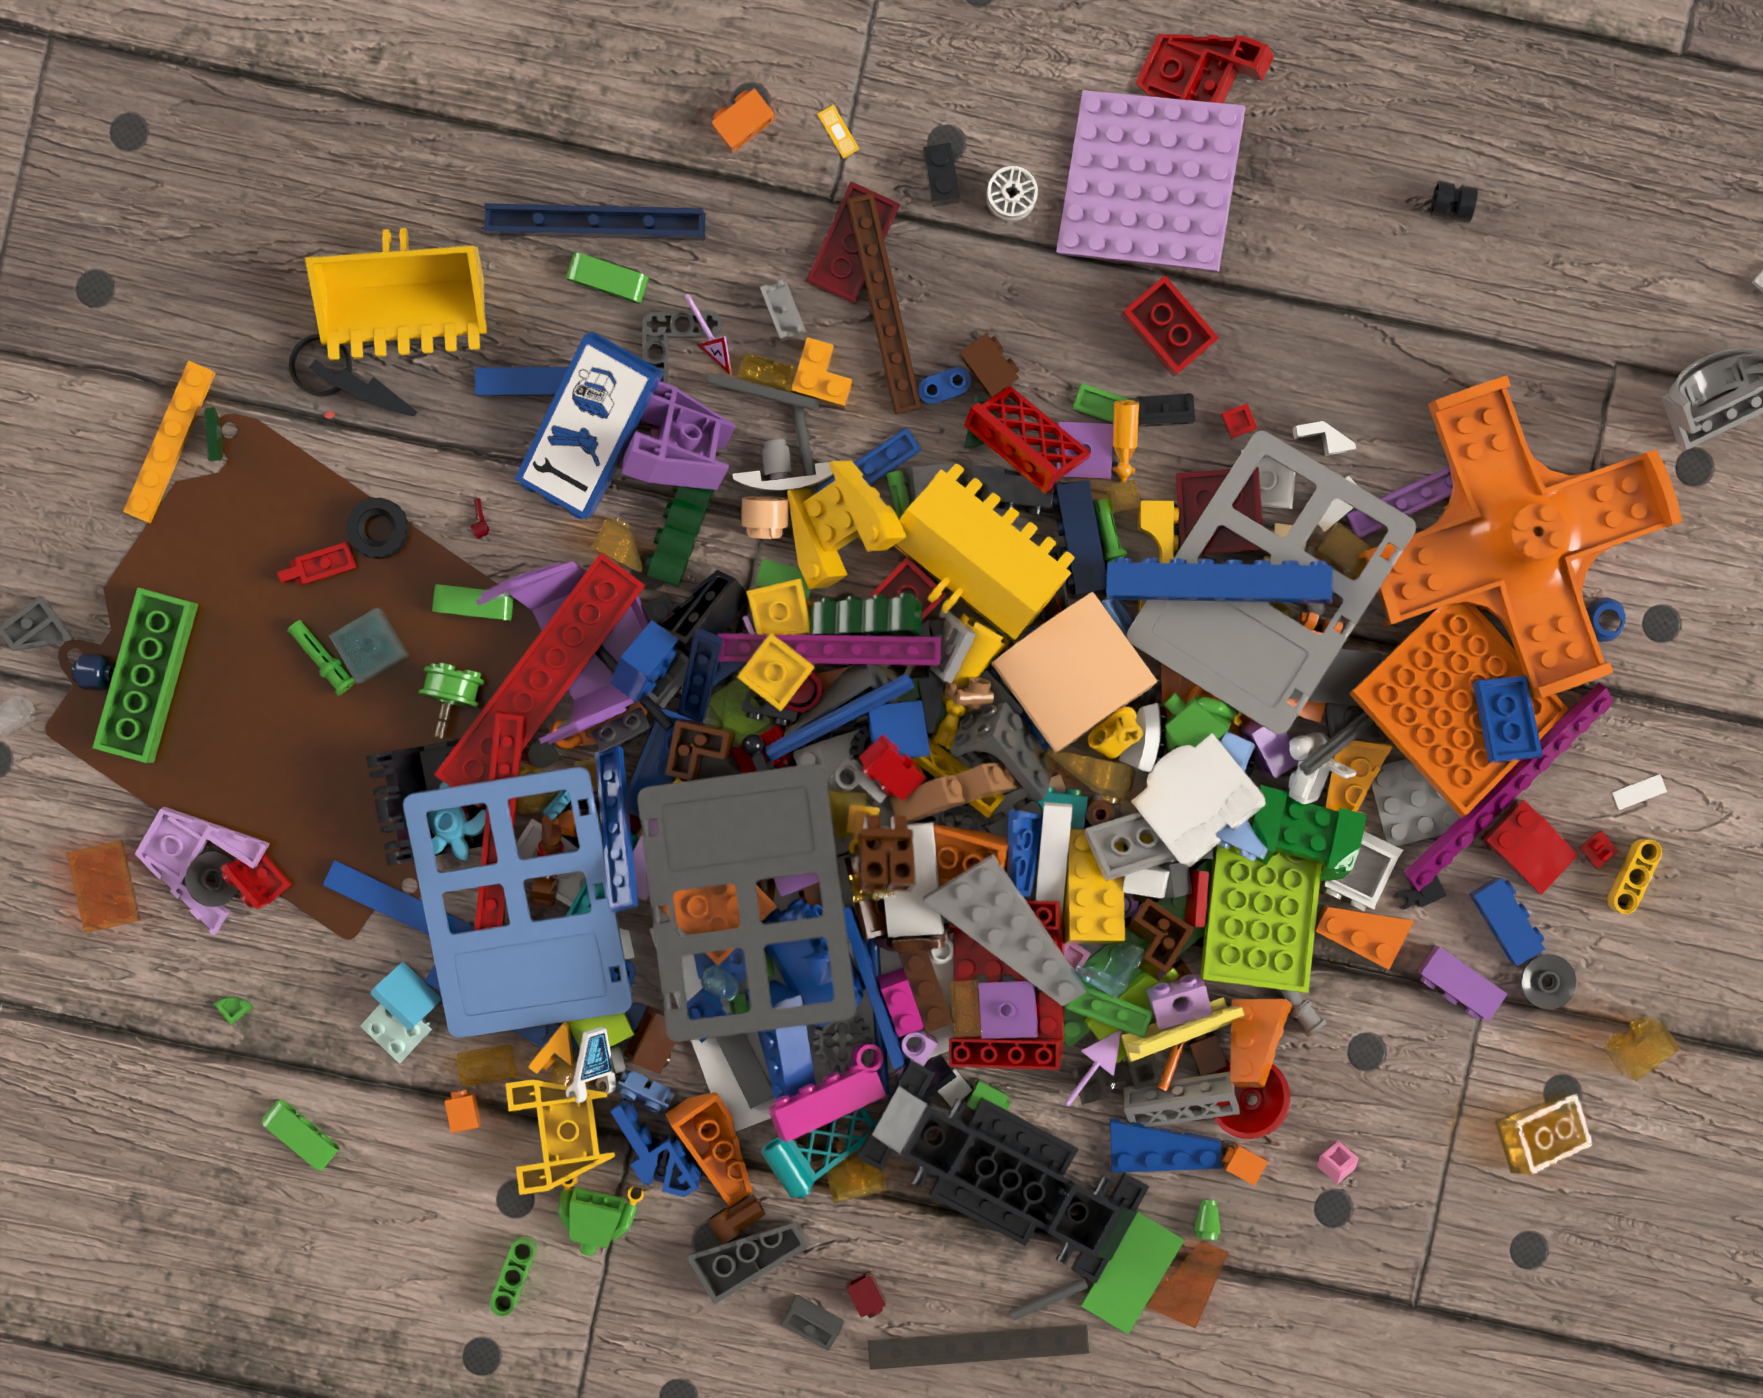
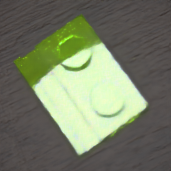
M737 678L712 695L709 703L724 725L729 729L736 730L734 739L740 744L747 735L756 733L769 724L771 720L767 716H763L762 721L747 718V712L741 711L743 699H745L749 689L745 683ZM751 695L750 704L756 708L761 707L755 697Z

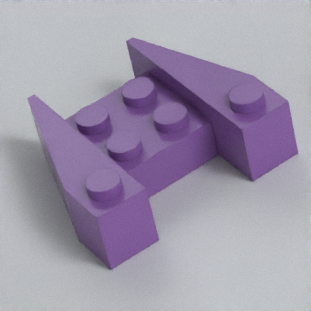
M660 381L641 418L644 422L660 427L659 437L655 439L635 432L625 453L621 473L648 483L717 490L729 465L715 460L716 449H725L736 425L676 387Z

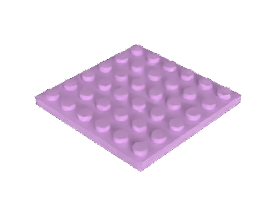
M1083 90L1056 253L1059 255L1219 272L1246 109L1244 105Z

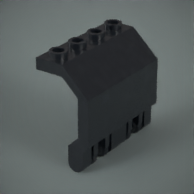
M461 738L366 756L368 768L384 767V769L370 771V778H380L385 775L387 787L381 786L373 789L374 796L389 793L388 797L374 799L378 821L383 823L394 820L395 823L380 826L381 833H390L396 830L398 841L383 844L384 851L400 848V851L385 854L387 866L414 861L403 807L404 800L412 793L440 789L443 781L434 774ZM485 803L480 808L474 804L465 805L470 815V821L481 810H486ZM484 830L477 836L467 835L465 841H467L469 849L483 847ZM447 844L440 853L434 856L451 853V845Z

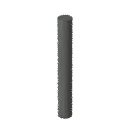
M790 404L805 476L816 475L802 407Z
M1082 1278L1009 1310L1013 1321L1089 1287L1085 1278Z

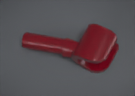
M477 498L474 499L478 522L470 525L474 536L480 539L488 535L490 530L483 516L481 499Z

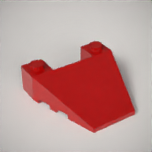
M1158 34L1135 84L1149 97L1224 103L1237 73L1263 81L1274 55L1268 44L1246 36L1219 37L1218 35H1209V37H1194L1193 35Z

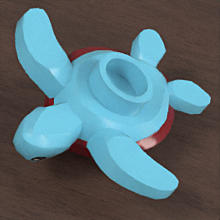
M442 782L440 785V789L450 787L445 782ZM466 806L428 811L427 821L430 835L433 836L431 841L434 855L440 853L447 844H450L453 854L458 859L466 861L470 856V849L465 838L467 835L477 836L482 833L485 827L486 810H481L471 821Z

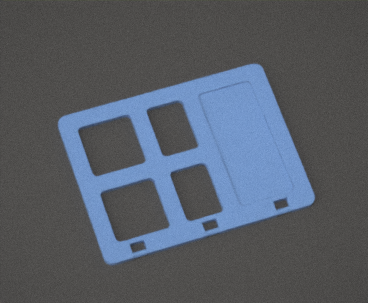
M572 767L412 793L405 798L403 807L448 1031L452 1036L463 1038L619 1014L630 1009L633 1003L632 993L625 965L616 912L609 911L603 841L596 813L591 778L585 768ZM567 790L571 798L580 845L579 850L526 859L520 858L518 856L508 800L515 797ZM587 799L590 814H580L578 800ZM485 803L489 811L498 862L451 871H439L436 866L427 812ZM575 871L584 872L592 908L590 912L542 920L531 919L524 880ZM603 882L605 897L596 898L594 884ZM493 884H501L503 886L510 918L509 925L460 933H452L449 930L443 901L444 892ZM619 966L621 980L612 981L610 967Z

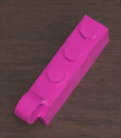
M861 1043L853 1050V1064L848 1066V1071L841 1074L839 1072L829 1074L823 1078L824 1082L820 1084L805 1085L798 1090V1094L792 1097L785 1095L774 1100V1105L767 1109L779 1139L789 1142L885 1097V1091L876 1072L883 1063L881 1049L871 1043ZM866 1049H872L874 1060L870 1065L864 1066L861 1062V1055Z

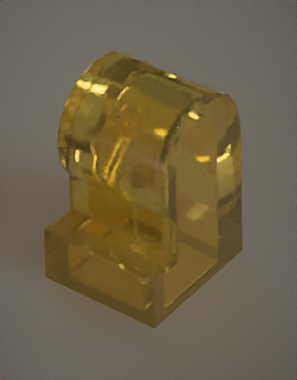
M554 1061L551 1068L550 1083L570 1086L574 1081L577 1062H574L571 1066L565 1061ZM591 1081L585 1082L586 1089L590 1088Z

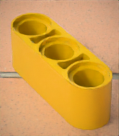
M1638 839L1632 844L1608 894L1607 903L1610 909L1622 914H1631L1637 909L1661 859L1662 848L1659 843L1649 839ZM1648 844L1651 847V855L1644 859L1641 855V849L1644 845ZM1637 869L1640 878L1633 884L1629 879V875L1632 870ZM1622 894H1626L1628 897V904L1624 908H1620L1617 902Z

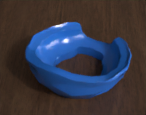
M1608 597L1599 598L1586 608L1597 641H1612L1620 635L1626 623V615L1623 606L1617 600ZM1604 610H1613L1621 620L1616 631H1606L1600 627L1598 618Z

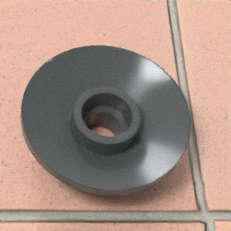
M207 852L197 856L189 864L185 875V883L189 894L196 902L207 907H218L228 903L236 895L238 888L236 886L231 887L222 877L224 872L221 867L225 863L233 862L229 857L218 852ZM207 876L213 879L211 886L205 881Z
M1551 954L1538 956L1532 959L1523 970L1521 977L1523 993L1529 1002L1539 1008L1548 1010L1560 1008L1570 1001L1576 990L1577 980L1575 971L1565 959ZM1545 976H1549L1551 979V983L1548 986L1542 984V979Z

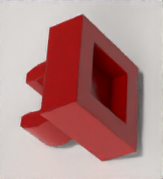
M1601 830L1578 847L1595 869H1599L1619 852Z

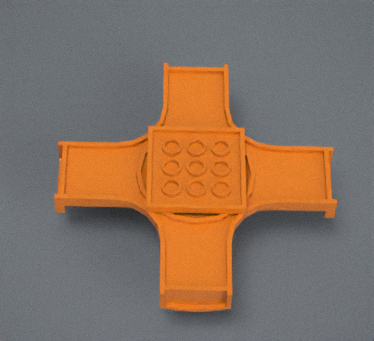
M1506 375L1450 394L1428 404L1450 466L1453 488L1449 504L1444 506L1445 511L1436 523L1413 535L1377 593L1387 620L1382 621L1384 627L1450 604L1465 602L1479 606L1480 610L1487 609L1501 620L1510 635L1524 676H1527L1529 690L1534 700L1568 690L1613 673L1610 662L1605 663L1582 595L1586 572L1598 555L1617 544L1683 521L1672 482L1657 449L1590 473L1567 475L1549 470L1536 460L1529 450L1507 389L1511 385ZM1388 543L1380 557L1388 561L1396 547ZM1378 547L1359 553V559L1365 558L1368 564Z

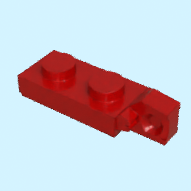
M347 541L296 557L295 560L289 562L291 568L279 571L277 574L280 583L295 580L298 586L357 569L350 544Z

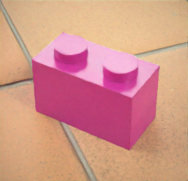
M904 968L878 976L879 984L898 1037L924 1029L925 1027Z

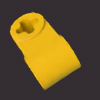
M1130 707L1120 708L1100 725L1094 727L1088 736L1089 746L1104 756L1114 759L1133 743L1139 741L1142 738L1143 731L1136 723V712Z

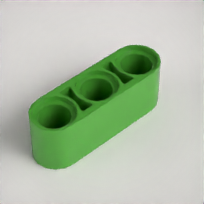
M574 252L565 279L633 303L641 304L649 277L639 272Z
M435 584L432 612L511 621L514 597L508 595L478 606L476 600L482 597L481 593L487 590Z
M278 1099L261 1119L264 1127L319 1171H323L340 1150L339 1146L282 1099Z
M523 1235L518 1237L509 1250L490 1300V1308L497 1316L509 1315L519 1300L537 1252V1243L531 1236ZM526 1244L530 1248V1254L528 1256L520 1255L517 1252V1245ZM507 1271H518L521 1279L517 1282L509 1280ZM507 1296L510 1299L511 1306L501 1307L497 1302V1297Z

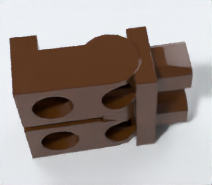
M866 815L864 817L862 830L858 835L859 878L857 879V891H883L885 888L886 891L911 892L916 885L912 841L913 829H908L906 816L890 817L889 829L880 828V816Z

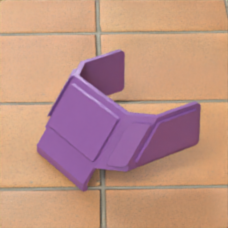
M573 561L562 565L558 562L510 578L481 593L482 597L476 600L479 606L511 595L533 611L542 631L587 571ZM639 596L602 644L617 662H619L620 657L650 623ZM595 654L568 689L573 699L570 724L539 738L541 744L548 741L550 745L627 711L625 707L635 703L634 700L610 684L613 673Z

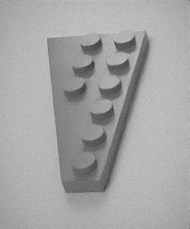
M993 854L923 897L925 903L1060 1005L1064 1006L1086 993L1087 988Z

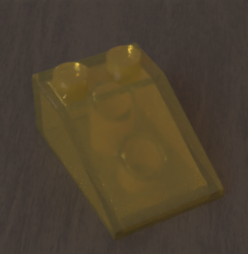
M1053 749L1047 750V754L1095 793L1102 796V801L1120 806L1122 801H1130L1136 770L1130 765L1063 751L1055 753Z
M1577 1093L1515 1111L1495 1121L1510 1173L1532 1175L1593 1145Z

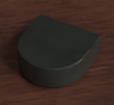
M538 740L531 745L528 751L530 762L538 768H547L561 760L554 745H549L548 741L541 744Z

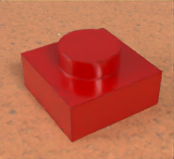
M1248 403L1221 413L1230 439L1257 429Z

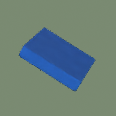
M922 700L883 704L867 712L872 744L884 734L898 746L899 750L897 752L901 755L906 753L910 758L928 757L930 755Z

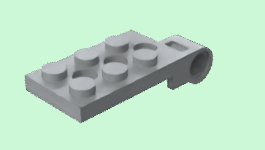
M1140 812L1086 828L1084 832L1105 881L1176 859ZM1141 834H1148L1153 838V843L1144 844L1139 836ZM1114 843H1125L1128 847V851H1117L1114 847Z

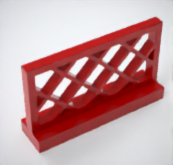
M1012 386L1007 387L982 405L980 403L973 405L964 424L968 430L1044 494L1052 489L1057 480L1086 461L1091 454L1090 451ZM1010 397L1017 403V406L1004 405V399ZM989 411L1000 412V418H996ZM1005 413L1018 414L1019 421L1006 419ZM1024 415L1034 417L1037 423L1025 422ZM1008 427L1020 429V435L1015 434ZM1025 430L1038 431L1039 438L1026 436ZM1044 432L1053 433L1058 440L1046 439ZM1028 444L1040 446V452H1037ZM1046 447L1059 448V454L1046 453ZM1064 449L1073 450L1078 456H1066ZM1049 461L1059 462L1061 468L1058 470Z

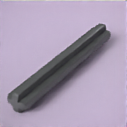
M1364 711L1302 761L1299 765L1300 770L1303 771L1304 775L1310 776L1375 722Z

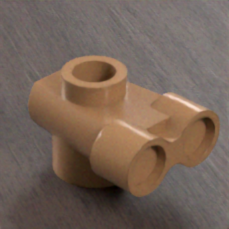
M970 677L968 686L947 684L945 688L946 698L953 699L955 705H965L972 709L981 710L983 705H991L994 700V693L990 691L991 682L980 677Z

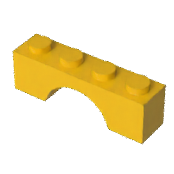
M1174 501L1138 502V530L1146 533L1155 541L1159 550V563H1170V559H1173V551H1178V535H1174V524H1178L1179 509L1174 507ZM1137 600V612H1140L1147 600Z

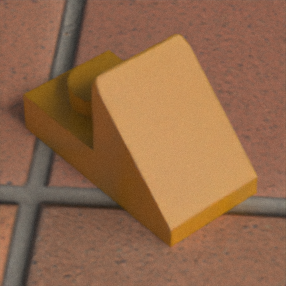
M564 1021L531 1061L529 1068L536 1074L541 1068L547 1070L557 1058L553 1055L554 1053L569 1065H573L572 1036L568 1021Z

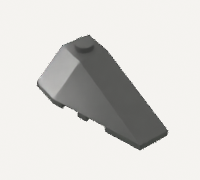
M854 664L845 670L825 690L814 707L805 711L784 733V737L889 683V680L875 664ZM898 696L884 704L902 703ZM867 713L798 749L833 738V735L846 730L849 732L858 730L857 726L868 723Z

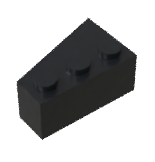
M981 465L971 466L969 483L974 478L982 483L981 488L974 496L983 503L992 493H995L1001 498L998 503L1001 510L1008 511L1011 507L1014 509L1015 507L1026 508L1027 514L1042 515L1043 511L1048 512L1051 508L1054 485L1050 491L1044 494L1017 471Z
M716 570L691 591V597L680 606L677 603L670 608L672 612L660 622L657 619L654 622L679 639L675 648L690 655L694 634L698 628L717 636L722 634L748 601L746 590L736 578Z

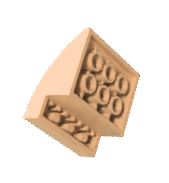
M1093 592L1044 623L991 663L1055 753L1089 733L1094 727L1109 718L1116 710L1125 707L1129 702L1150 690L1158 682Z

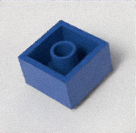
M651 620L620 657L610 684L636 703L643 695L648 697L657 684L655 681L658 677L663 678L672 666L670 663L678 653L674 649L679 639Z

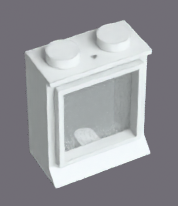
M1364 831L1361 848L1352 871L1343 879L1322 881L1321 885L1327 887L1325 893L1337 899H1340L1342 895L1352 899L1350 905L1362 911H1365L1367 907L1374 910L1403 850Z

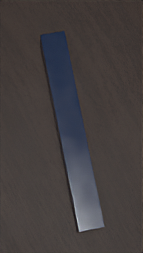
M485 203L484 231L486 235L705 240L706 213L703 211V208Z

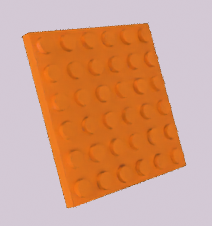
M1464 602L1436 608L1349 693L1460 817L1466 816L1520 761L1488 763L1473 682L1524 676L1515 649L1475 605ZM1556 694L1534 700L1531 696L1539 740L1569 711Z

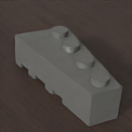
M797 1220L689 1254L686 1258L715 1305L812 1244Z

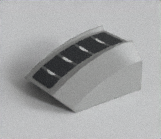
M1155 703L1139 709L1136 723L1142 728V738L1124 750L1118 760L1151 773L1154 765L1167 754L1165 725L1168 720V712L1163 704Z

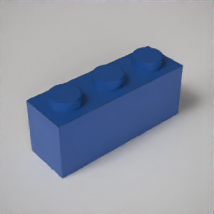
M1496 877L1469 893L1510 963L1519 966L1545 950L1541 943L1544 941V937L1537 927L1532 928L1527 920L1530 914L1522 903L1518 905L1513 896L1516 894V891L1508 880L1504 881L1503 878Z

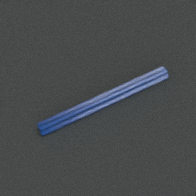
M904 674L767 745L765 748L767 756L774 761L912 690L914 687L912 679L908 674Z

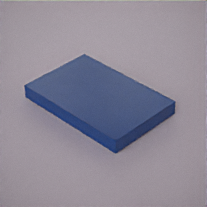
M1527 676L1473 682L1488 763L1542 757Z

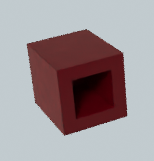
M871 1271L846 1283V1289L861 1318L866 1315L868 1318H872L883 1311L882 1307L886 1306V1300Z

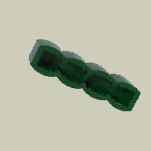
M673 486L672 491L676 492L673 503L668 502L664 510L663 517L667 518L664 528H658L653 543L658 545L654 555L649 553L644 569L648 570L647 576L677 587L680 586L712 499L713 489Z
M909 593L898 594V597L888 599L885 595H873L871 599L862 600V598L857 596H848L845 600L838 602L833 598H820L819 602L811 603L809 635L920 636L922 602Z

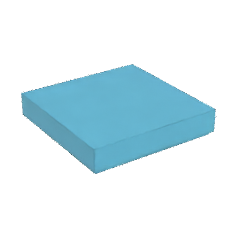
M401 962L370 992L409 1031L442 1000L405 962Z

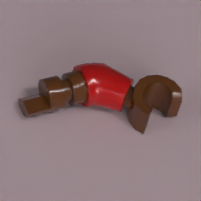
M548 815L542 818L541 841L538 843L537 857L564 852V845L561 842L562 829L559 825L552 823ZM558 874L533 879L530 895L531 903L546 907H552L555 904L559 880L553 879V876Z

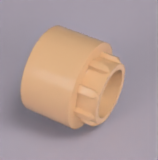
M778 496L742 497L741 526L746 527L748 537L760 539L781 538L783 528L788 527L789 499Z

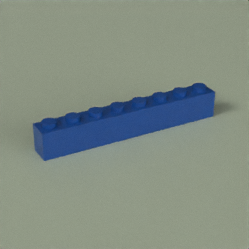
M1115 558L1114 562H1107L1106 595L1109 599L1332 604L1333 567L1327 566L1325 561H1312L1310 566L1299 565L1298 561H1282V565H1271V561L1255 560L1254 565L1243 564L1242 560H1226V564H1215V560L1200 559L1198 564H1188L1185 559H1170V563H1159V559L1154 558L1142 559V563H1131L1129 558Z

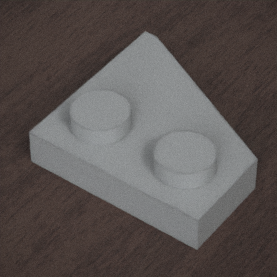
M941 611L940 618L945 620L942 635L936 634V637H941V665H931L930 669L943 681L952 683L976 634L953 613L948 611L945 614Z

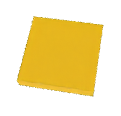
M801 578L746 591L756 634L804 635L809 633L810 614Z
M770 633L738 674L737 678L779 711H782L815 666L773 633Z

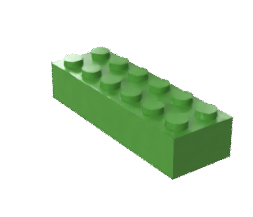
M137 588L93 744L94 749L144 763H154L198 603L148 589Z

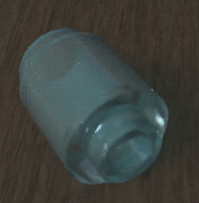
M719 965L708 967L701 977L702 987L719 1000H731L738 994L739 984L736 977Z

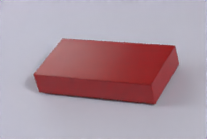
M1189 870L1193 893L1186 896L1185 923L1194 927H1204L1209 873L1206 871Z

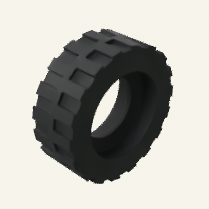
M372 497L366 501L363 500L359 502L358 506H354L352 513L348 515V524L346 525L348 540L351 541L354 549L370 558L382 559L392 557L393 554L400 552V549L407 543L406 540L410 534V524L406 518L407 515L399 505L385 498ZM373 515H383L391 523V534L384 541H372L365 533V523Z

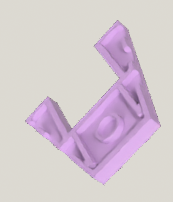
M163 807L159 810L135 855L158 879H162L171 888L170 891L177 899L180 897L191 909L190 912L196 919H201L210 929L209 932L215 935L219 932L230 910L223 905L207 907L199 904L191 897L185 883V875L189 864L201 854L209 840L251 868H255L270 843Z

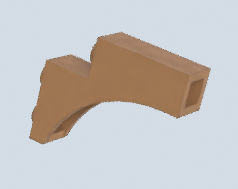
M998 762L982 764L958 775L943 776L917 787L903 801L896 796L889 799L895 816H906L907 823H914L947 809L989 796L1014 791L1022 786L1004 763Z

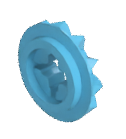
M567 790L556 792L541 812L544 814L541 819L548 815L553 820L571 801Z

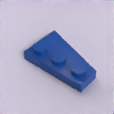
M1009 809L1007 875L1022 896L1030 897L1041 843L1043 814Z

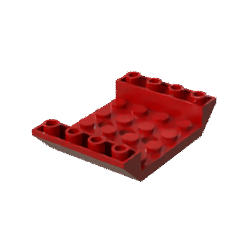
M1026 901L1064 955V924L1059 901ZM949 921V928H953L954 1037L949 1039V1067L1059 1070L1064 1044V1006L1060 1005L1042 990H1035L1037 1037L981 1039L979 988L975 984V977L978 974H984L989 982H1002L1003 976L1010 974L1016 981L1029 980Z

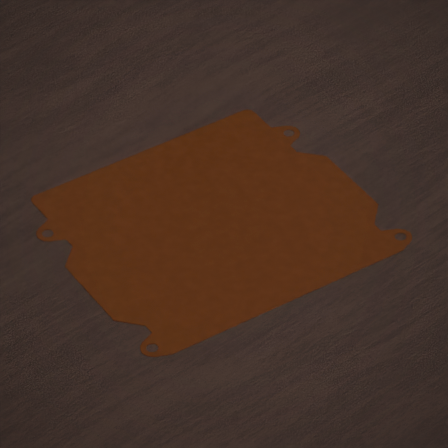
M226 414L219 418L221 429L226 423L232 422L237 425L238 434L234 438H226L222 433L223 452L228 458L224 467L219 473L177 481L157 509L152 522L146 525L104 586L111 631L102 644L72 640L61 646L58 660L62 670L73 686L47 722L45 731L51 739L158 812L161 808L167 807L270 843L265 851L266 855L292 883L280 896L340 937L350 940L358 935L374 909L323 885L334 860L349 865L403 891L401 887L403 880L413 878L418 886L417 890L410 895L418 899L421 897L414 861L387 866L385 854L400 851V848L384 851L383 844L398 841L396 830L390 833H381L380 826L395 823L394 820L383 823L378 821L374 799L388 797L389 793L374 796L373 789L381 786L387 787L385 775L380 778H370V771L384 769V767L368 768L366 756L462 738L541 633V628L533 611L515 598L511 621L432 612L435 584L489 590L499 584L411 524L406 545L400 549V552L393 554L392 557L376 559L359 553L358 550L354 549L351 541L348 540V531L346 530L347 518L352 513L354 506H358L359 502L366 501L372 497L258 419L239 414ZM373 515L365 523V533L372 541H384L391 534V523L383 515ZM347 541L349 542L357 569L306 585L301 584L297 586L295 580L280 583L277 572L291 568L289 562L295 560L296 557ZM137 588L148 589L198 603L154 763H144L93 748L110 685L107 689L101 691L79 688L72 679L71 670L73 664L67 660L68 651L72 648H77L82 654L105 655L109 657L112 665L116 666ZM298 620L303 621L302 623L333 659L336 658L341 661V667L346 673L357 680L350 689L340 696L335 694L336 689L330 682L320 676V668L293 636L288 633V628ZM430 663L438 665L439 663L455 666V671L470 670L481 673L480 679L484 680L483 686L478 687L475 702L478 703V708L452 706L444 739L433 737L437 721L439 720L441 703L418 694L419 689L424 688L427 673L424 672V667L430 666ZM208 840L206 843L207 846L218 853L226 855L232 861L237 859Z

